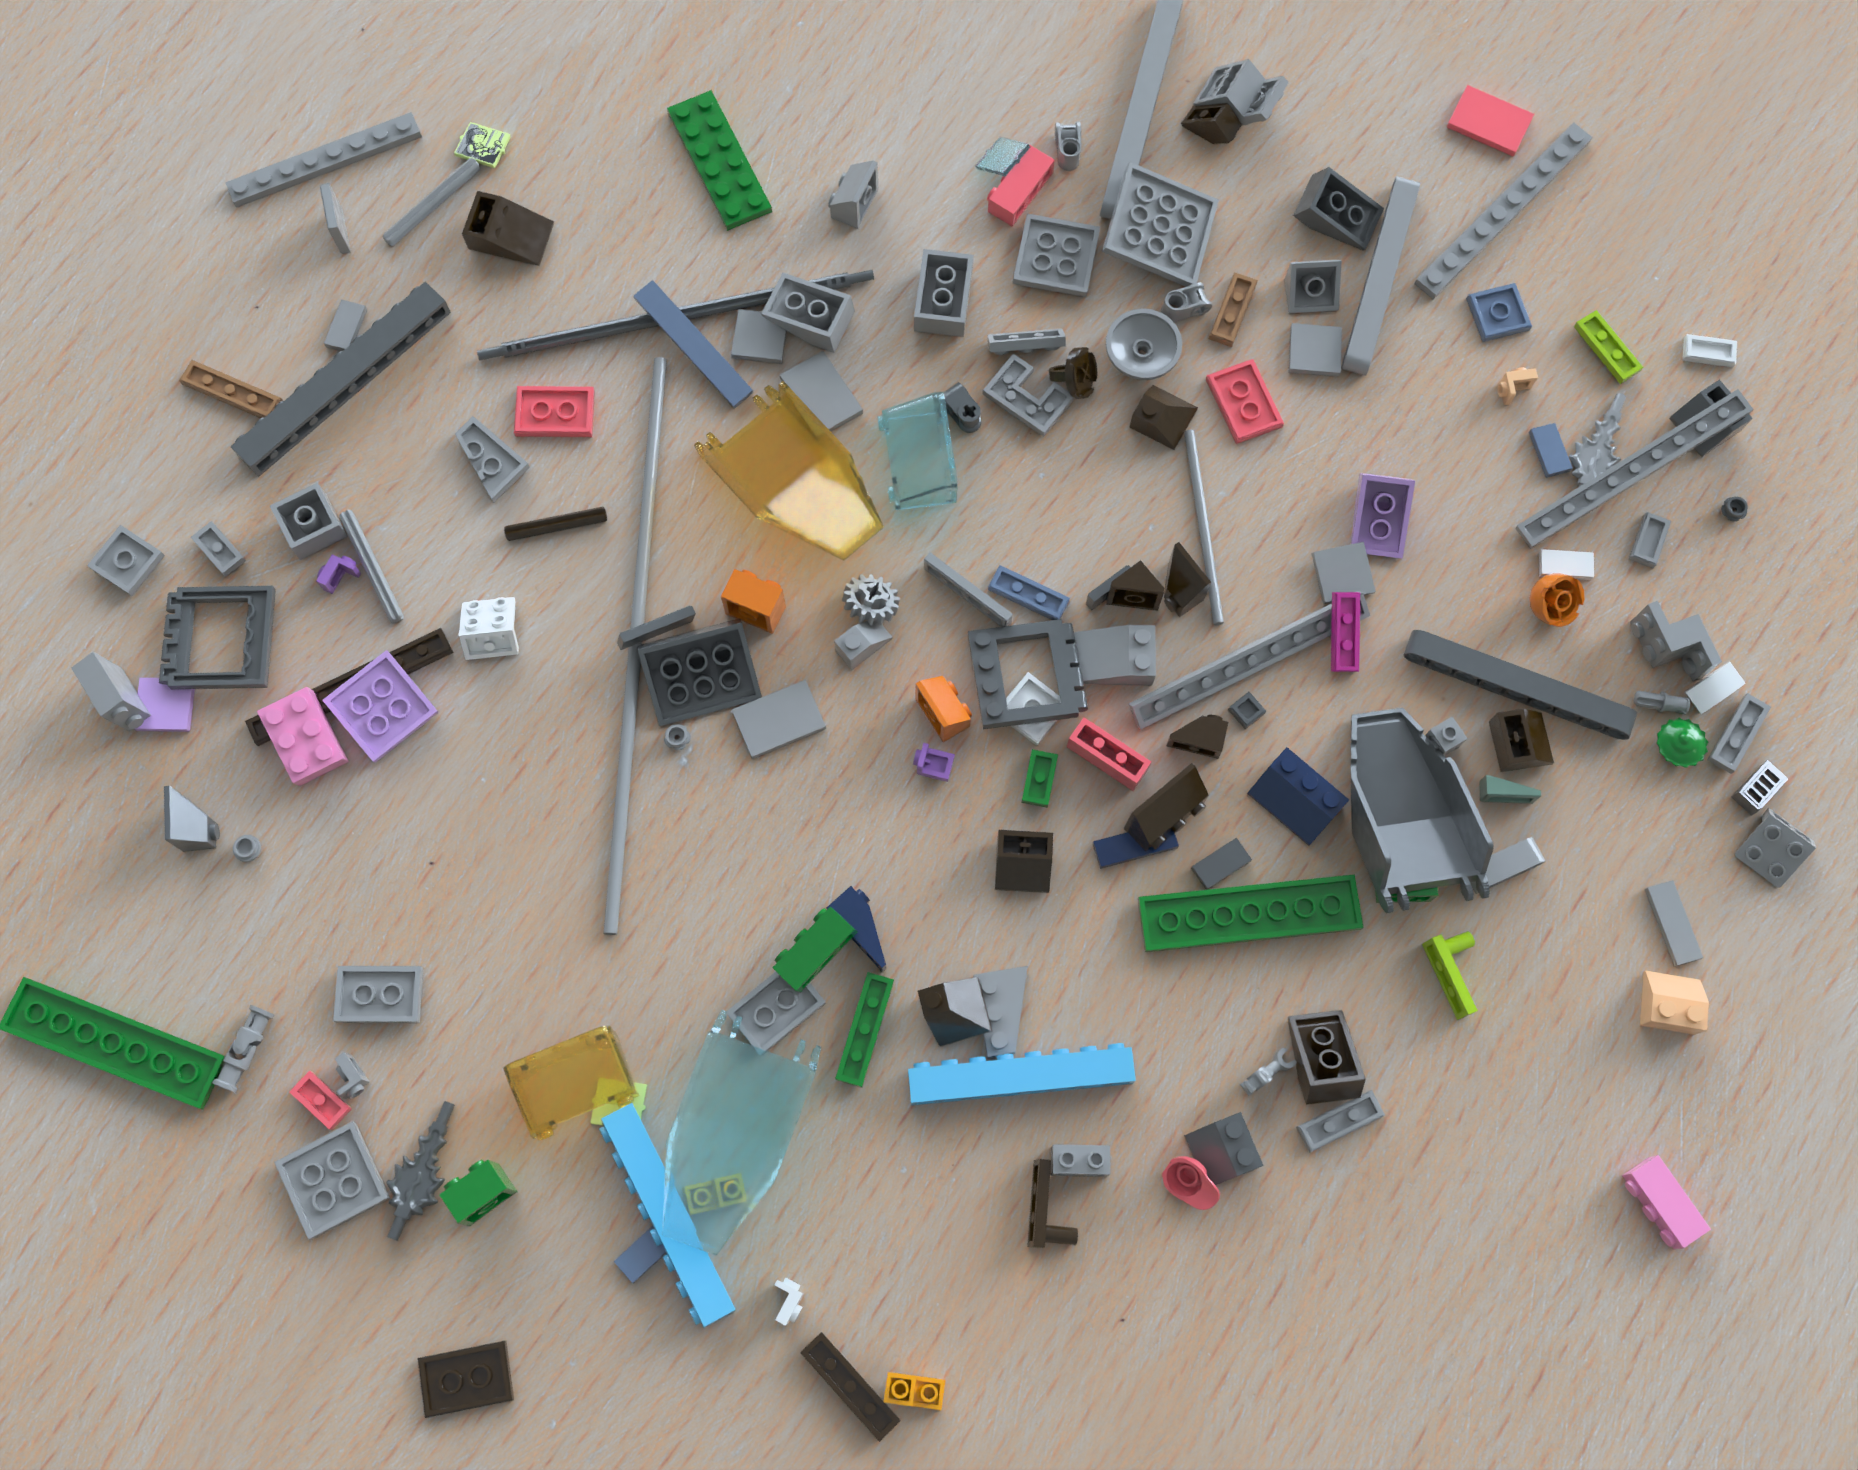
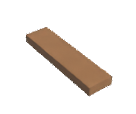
M191 360L179 380L186 387L259 418L266 417L279 402L283 401L276 395L194 360Z

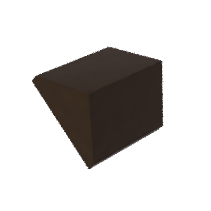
M1140 560L1111 582L1106 605L1158 611L1165 588Z

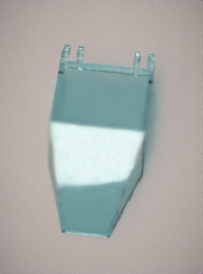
M721 1010L712 1029L707 1033L666 1141L662 1220L663 1236L714 1255L720 1252L761 1198L775 1183L814 1079L821 1052V1047L816 1045L812 1051L809 1066L798 1062L806 1046V1041L800 1039L793 1060L737 1040L735 1037L743 1019L740 1016H737L734 1020L730 1036L721 1034L719 1032L727 1018V1011Z

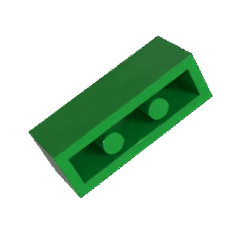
M831 906L828 910L823 908L813 919L815 923L809 930L804 928L794 938L796 943L790 950L784 949L774 960L776 964L772 968L797 992L801 993L858 932Z

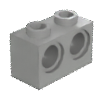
M1053 1144L1051 1146V1176L1108 1177L1110 1175V1146Z

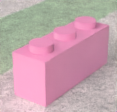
M1659 1155L1648 1157L1622 1175L1626 1181L1625 1186L1627 1190L1644 1206L1642 1210L1645 1216L1650 1221L1656 1223L1661 1231L1659 1234L1662 1240L1669 1247L1672 1246L1673 1249L1685 1248L1711 1230Z

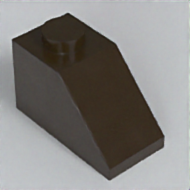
M1228 103L1193 106L1181 122L1185 129L1211 144L1230 143L1242 126Z
M1202 715L1171 733L1166 746L1218 759L1223 750L1229 722L1223 721V718L1217 715Z

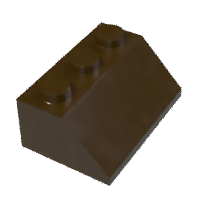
M1193 763L1188 765L1131 813L1124 830L1145 851L1151 847L1155 850L1158 849L1167 840L1165 835L1172 830L1174 833H1177L1186 825L1185 819L1191 814L1196 817L1206 808L1204 803L1209 794L1196 766Z

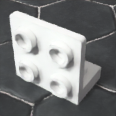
M515 598L474 600L462 604L459 638L465 660L517 655L519 653L514 630Z

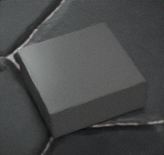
M1250 692L1246 693L1228 708L1229 712L1244 729H1247L1266 713L1263 706Z

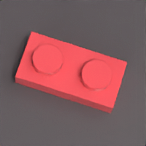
M308 1071L290 1091L329 1130H333L352 1110L312 1071Z

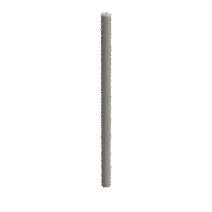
M1187 430L1184 432L1204 566L1206 576L1211 581L1208 592L1213 624L1222 625L1224 620L1194 430Z

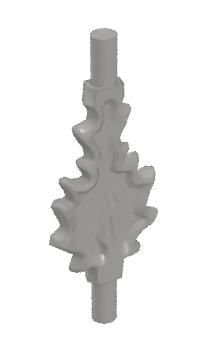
M1622 393L1616 394L1611 408L1603 415L1604 421H1595L1596 434L1591 435L1592 441L1582 436L1583 443L1576 442V453L1569 455L1570 461L1576 468L1572 475L1579 478L1577 481L1578 487L1621 461L1620 457L1613 455L1617 448L1611 447V444L1614 443L1613 435L1621 429L1618 423L1622 414L1620 411L1626 399V396Z

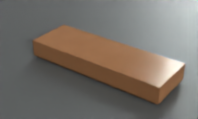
M1234 272L1209 335L1210 340L1229 347L1233 346L1258 280Z

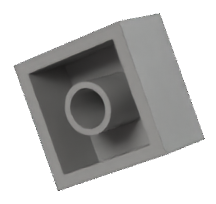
M318 482L270 505L290 548L300 560L348 537L327 495Z

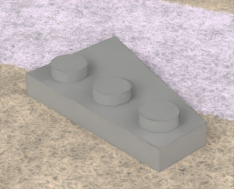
M1028 966L973 975V978H979L992 1027V1032L983 1034L987 1058L1003 1054H1015Z

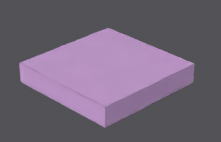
M139 678L137 695L151 716L134 730L190 732L195 689L171 690L167 685L160 684L159 678Z

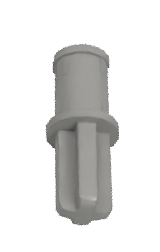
M1637 691L1634 697V704L1640 707L1657 709L1660 713L1670 711L1686 715L1690 708V699L1667 695L1666 692L1656 694Z

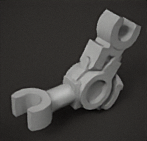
M1282 1048L1275 1053L1272 1063L1266 1067L1262 1066L1247 1078L1248 1081L1240 1084L1248 1096L1254 1093V1090L1258 1091L1273 1079V1075L1281 1070L1287 1071L1295 1066V1059L1290 1063L1283 1061L1282 1055L1287 1051L1286 1048Z

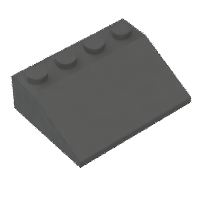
M740 618L638 645V654L659 727L748 703L762 697Z

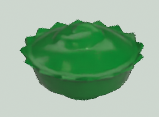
M1680 717L1675 720L1669 719L1666 724L1661 725V730L1657 733L1658 740L1656 744L1659 747V753L1666 761L1671 762L1675 766H1682L1684 768L1696 766L1698 762L1704 760V755L1708 752L1707 745L1709 742L1705 738V732L1700 729L1699 724L1692 723L1690 719L1683 720Z

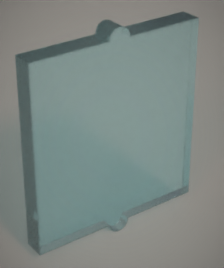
M999 137L991 148L985 151V155L975 166L979 170L1006 176L1020 162V159L1029 150L1030 146L1028 143Z

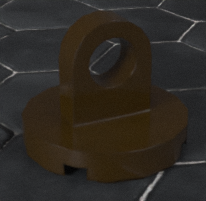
M1087 347L1073 348L1069 352L1066 365H1058L1048 369L1050 381L1066 382L1067 390L1076 399L1088 398L1093 393L1094 388L1091 387L1093 382H1096L1098 376L1095 356L1092 352H1088L1089 348Z

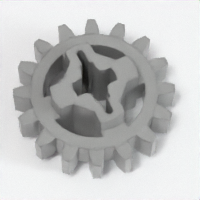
M860 574L858 580L851 578L850 584H846L842 602H845V610H852L850 617L858 616L860 623L865 619L868 620L871 626L874 621H877L879 625H883L884 619L890 622L892 616H895L900 602V598L896 597L898 590L890 589L891 582L883 583V577H879L876 580L873 574H870L869 578H865Z

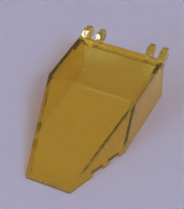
M784 381L778 384L779 392L768 385L764 388V391L774 402L771 406H768L756 394L753 397V401L762 411L760 415L724 444L713 433L709 432L706 434L709 442L705 444L697 442L694 444V447L701 458L756 518L844 561L884 528L882 521L864 486V481L856 468L852 454Z

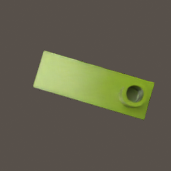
M1466 931L1444 940L1442 934L1424 942L1422 946L1456 1019L1459 1020L1477 1012L1478 1010L1452 957L1453 954L1475 946L1473 935Z

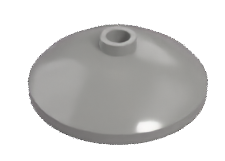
M1134 309L1120 315L1111 324L1106 337V352L1113 366L1122 374L1138 380H1152L1167 374L1177 364L1182 351V338L1175 323L1161 312L1151 309ZM1143 350L1146 354H1139L1138 351Z

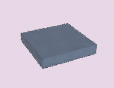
M1516 283L1468 294L1466 298L1482 342L1530 331L1532 328Z

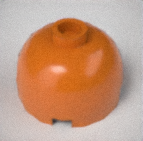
M1552 573L1539 579L1533 586L1529 597L1530 607L1534 615L1542 622L1557 627H1563L1573 622L1579 615V613H1576L1579 605H1583L1585 600L1581 582L1570 575Z

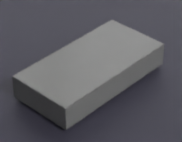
M341 299L324 341L327 348L344 351L352 344L358 335L367 312L366 306Z
M1646 512L1643 515L1629 560L1653 569L1657 565L1671 521Z

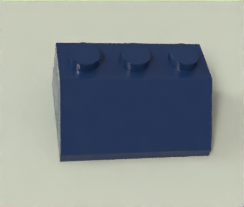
M1288 747L1282 751L1247 793L1308 846L1311 845L1349 801L1345 795Z

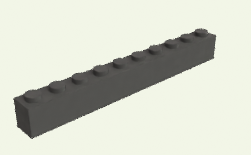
M426 282L415 287L410 292V295L403 301L396 303L390 312L383 318L376 320L363 335L357 336L344 351L338 352L331 362L324 368L318 369L311 379L305 384L298 386L291 396L285 401L279 402L271 413L259 419L252 429L246 434L239 436L230 447L258 477L448 316L451 312L446 301Z

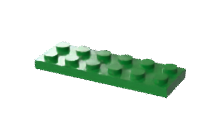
M712 90L668 107V115L727 231L772 213V206Z

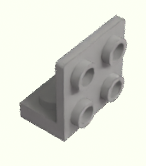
M1768 808L1762 815V823L1735 852V856L1773 885L1780 888L1816 849V845L1812 839Z

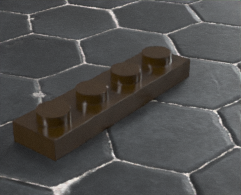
M823 1332L800 1352L879 1442L901 1421Z

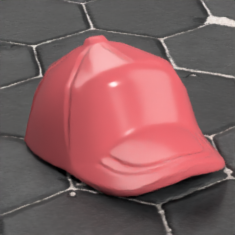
M1188 1156L1176 1157L1170 1161L1162 1173L1166 1189L1178 1199L1197 1209H1210L1216 1205L1220 1198L1219 1190L1207 1176L1206 1168L1194 1158Z

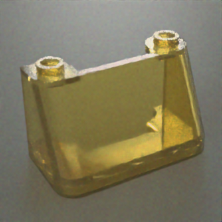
M609 1025L595 1028L518 1059L503 1068L526 1127L533 1139L543 1140L554 1135L553 1130L558 1127L557 1124L608 1103L612 1105L617 1104L618 1108L625 1107L634 1102L633 1098L640 1096L618 1035Z

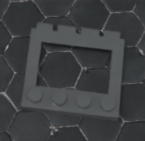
M274 586L177 587V592H169L166 612L175 614H167L165 616L164 636L172 639H163L161 661L170 663L160 665L159 683L167 685L171 690L268 688L276 594ZM248 602L242 671L189 673L195 603Z
M1062 619L968 631L983 730L1077 718L1079 712L1088 710L1085 691H1079L1084 689L1081 668L1077 667L1080 665L1077 646L1073 644L1075 642V635L1071 623L1062 624ZM1049 637L1061 703L1008 709L997 644Z

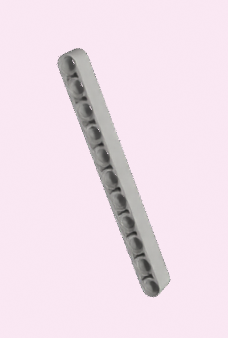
M1183 0L1157 1L1105 192L1100 217L1112 218L1128 163L1132 162L1140 165Z

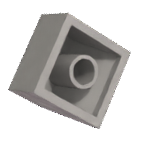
M868 161L853 164L847 173L842 174L839 180V189L837 193H832L828 203L832 219L854 228H859L878 191V162Z

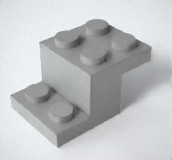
M1249 59L1215 67L1195 100L1194 106L1228 103L1242 125L1259 121L1263 122L1272 115L1274 106L1282 98L1283 91L1289 82L1284 76L1266 80Z
M1655 601L1648 604L1630 621L1632 633L1639 639L1643 647V655L1650 662L1652 668L1681 658L1684 671L1690 675L1692 681L1703 678L1722 662L1699 614L1669 624L1659 602Z

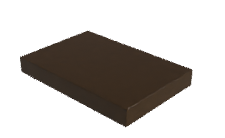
M506 1341L418 1358L425 1418L514 1400Z

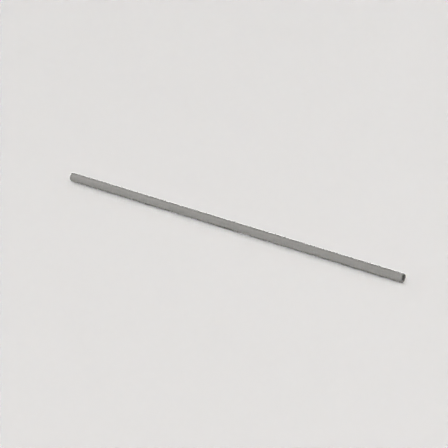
M656 357L653 366L630 629L644 624L667 364V360L662 357ZM642 642L628 649L603 932L605 935H617L641 665L638 645H641Z

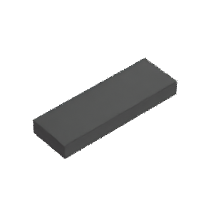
M687 606L621 632L617 640L620 650L691 623L696 615L693 606Z

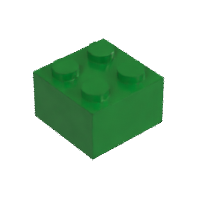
M481 1159L469 1167L470 1173L461 1179L456 1177L444 1186L445 1191L439 1194L458 1224L473 1225L518 1192L500 1164L491 1160L484 1162Z

